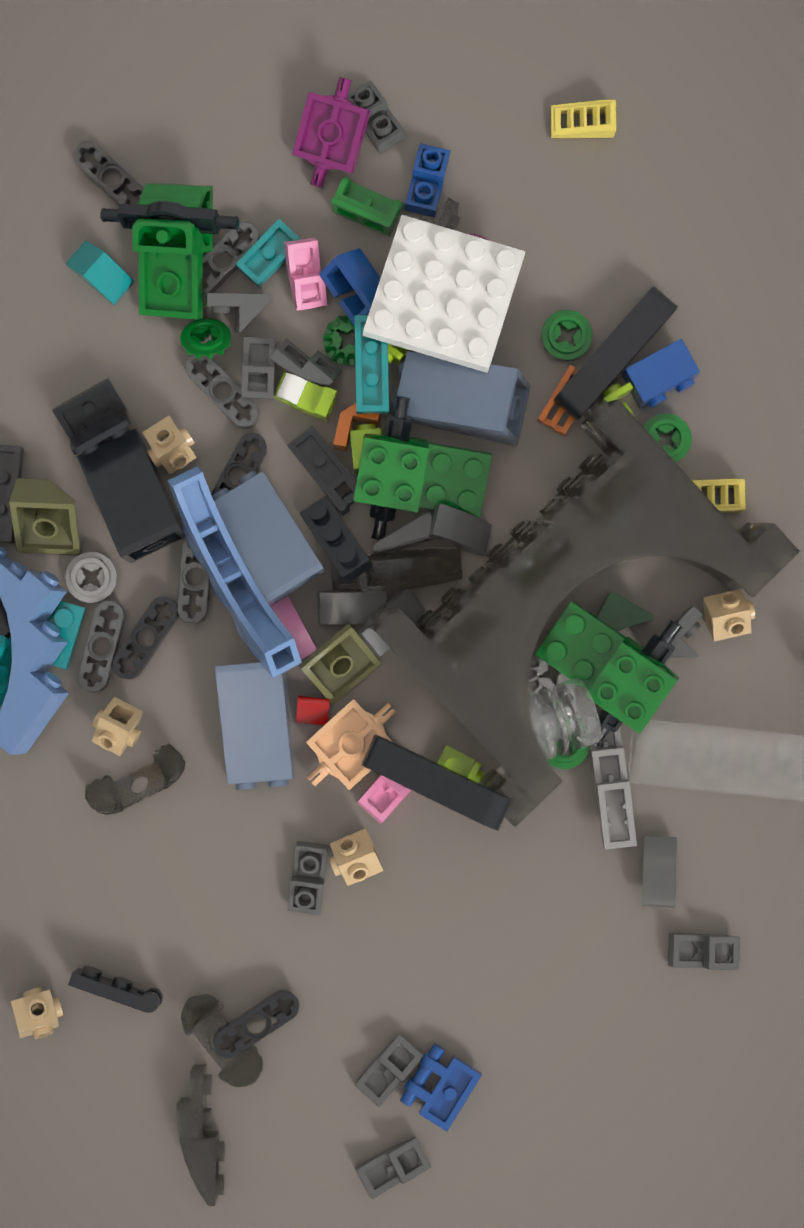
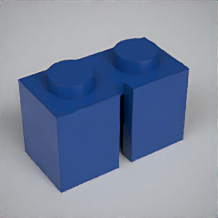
M360 248L337 255L319 273V276L335 298L353 291L357 293L339 302L355 326L354 315H369L380 276Z
M681 338L625 368L621 376L626 384L631 383L633 387L631 394L639 408L646 404L652 408L667 399L665 395L667 392L676 389L680 393L695 384L693 379L697 377L700 370Z

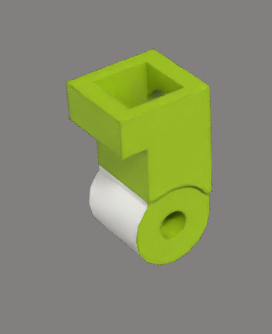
M283 373L273 397L292 406L293 409L328 422L338 399V392L332 388L322 387L304 380L296 375Z

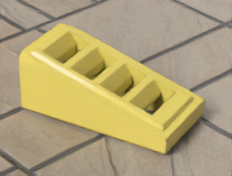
M596 100L551 105V138H614L617 127L616 100ZM561 114H567V128H561ZM574 114H579L580 127H574ZM587 114H592L593 125L587 126ZM600 114H605L606 124H600Z
M745 479L677 481V513H742L746 509ZM688 488H694V506H688ZM701 488H707V505H702ZM715 488H720V505H715ZM728 488H734V504H729Z

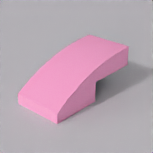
M308 238L284 242L286 265L295 309L299 311L327 306L326 284L319 276L321 269L318 240Z
M289 596L270 605L279 620L293 636L301 661L313 654L317 648Z
M381 775L360 798L357 804L377 822L382 824L411 790Z

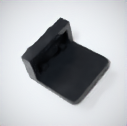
M109 378L52 409L70 439V448L74 455L79 453L87 455L95 451L100 446L99 442L108 437L116 439L128 431L127 426L131 424L128 410Z

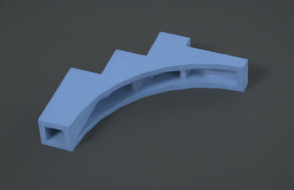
M197 466L168 480L184 523L182 528L190 550L207 570L216 596L232 614L240 639L272 678L302 663L293 636L266 601L237 551L219 514L203 472Z
M0 545V598L7 613L12 647V666L8 690L0 710V747L9 755L26 754L69 694L61 686L62 681L56 675L48 672L68 642L59 635L61 633L60 629L47 621L67 591L58 584L60 580L54 574L46 570L42 572L29 571L23 564L12 561L7 557V550Z

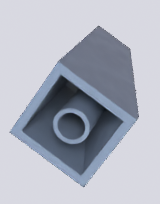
M407 351L405 360H402L399 366V388L392 397L391 407L393 414L397 400L396 397L404 396L410 398L406 418L411 419L414 424L512 446L518 445L531 385L517 368L491 364L488 373L422 353Z
M252 471L238 480L241 485L231 491L228 488H224L212 497L245 566L268 604L272 605L324 573L325 570L264 472L256 474L255 471Z
M260 662L215 666L227 784H236V790L256 788L255 782L268 781V787L288 786L287 779H294L295 774L286 671L272 678Z

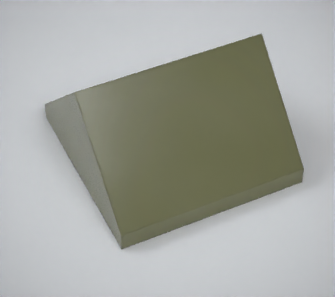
M348 624L298 666L327 699H330V703L333 705L377 669L381 662L350 624Z

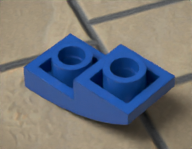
M420 143L405 202V211L435 217L451 150Z

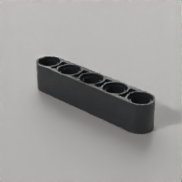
M653 286L562 388L553 401L576 421H579L671 317L678 306Z
M377 735L373 736L361 763L362 766L499 831L512 802L511 798Z

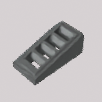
M431 512L423 513L377 541L373 545L374 554L378 556L435 540V538L429 536L432 523Z

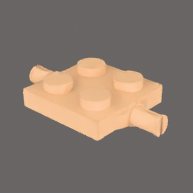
M353 699L306 742L317 754L320 765L306 776L308 780L311 781L320 773L311 782L316 787L319 782L330 774L338 778L348 790L354 787L371 771L362 766L361 763L373 736L377 735L392 741L386 735L383 724L397 712L391 709L385 716H382L391 708L387 702L373 716Z

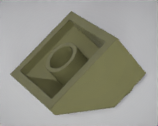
M17 478L9 500L17 552L80 555L82 550L76 501L48 479Z

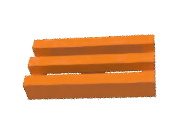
M572 365L568 367L537 420L564 437L575 419L569 415L563 427L558 425L557 423L565 412L561 407H559L552 421L546 417L555 404L554 398L567 384L570 377L577 373L578 370Z

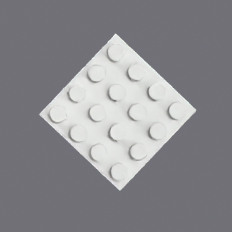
M401 215L363 330V336L488 373L526 251Z

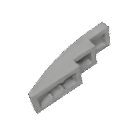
M597 715L585 717L589 737L599 724L595 720ZM619 728L616 732L609 731L599 747L590 742L589 749L604 850L637 846L630 781L627 777L625 751L622 746Z

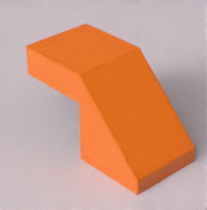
M356 403L342 411L334 438V449L347 452L350 431H352L354 421L379 426L381 414H357Z

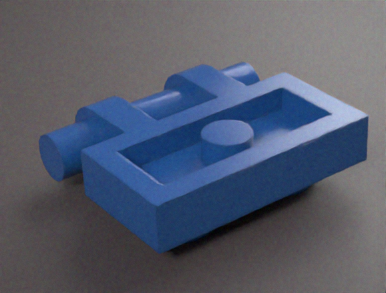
M434 1043L429 1053H424L423 1058L420 1060L421 1066L413 1079L409 1078L404 1086L406 1090L400 1101L411 1107L416 1097L424 1101L419 1114L447 1132L482 1074L454 1055L448 1065L445 1066L439 1061L445 1049ZM434 1072L440 1078L432 1091L424 1087V1084L431 1073Z

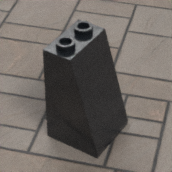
M128 428L125 434L116 439H111L103 444L99 442L100 446L95 451L87 455L80 454L77 456L115 547L122 559L133 563L185 538L182 528L184 525L154 462L147 453V447L136 429L130 430Z

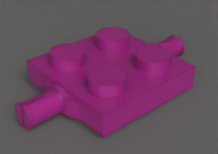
M339 76L334 96H322L308 92L292 155L306 159L312 165H315L310 185L323 188L327 169H339L354 174L371 110L355 106L352 102L346 100L352 80Z

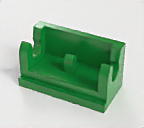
M344 176L331 201L332 212L390 237L404 207V203L397 199L394 201L353 183L352 180Z

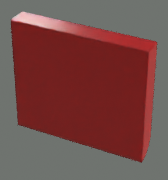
M298 696L296 723L325 725L328 723L330 699Z

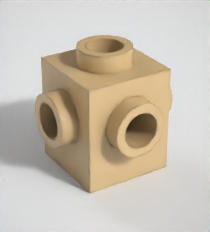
M170 415L142 432L151 446V449L147 451L148 455L156 467L163 465L169 474L184 468L189 462L197 458L190 446L195 444L185 427L179 430Z
M741 589L703 597L704 621L714 642L752 633L751 620L755 619V609L751 600L746 601Z
M114 697L104 711L100 710L92 723V727L95 728L92 742L105 750L121 756L127 746L133 747L141 734V730L137 727L143 711Z
M366 828L330 843L334 854L333 857L329 858L330 864L336 876L342 874L347 886L384 871Z
M34 988L24 992L23 998L11 1001L20 1039L33 1035L34 1039L46 1037L54 1033L53 1028L59 1027L58 1017L63 1016L59 997L52 998L50 989L43 991L42 988ZM35 1011L43 1012L39 1016L33 1015Z

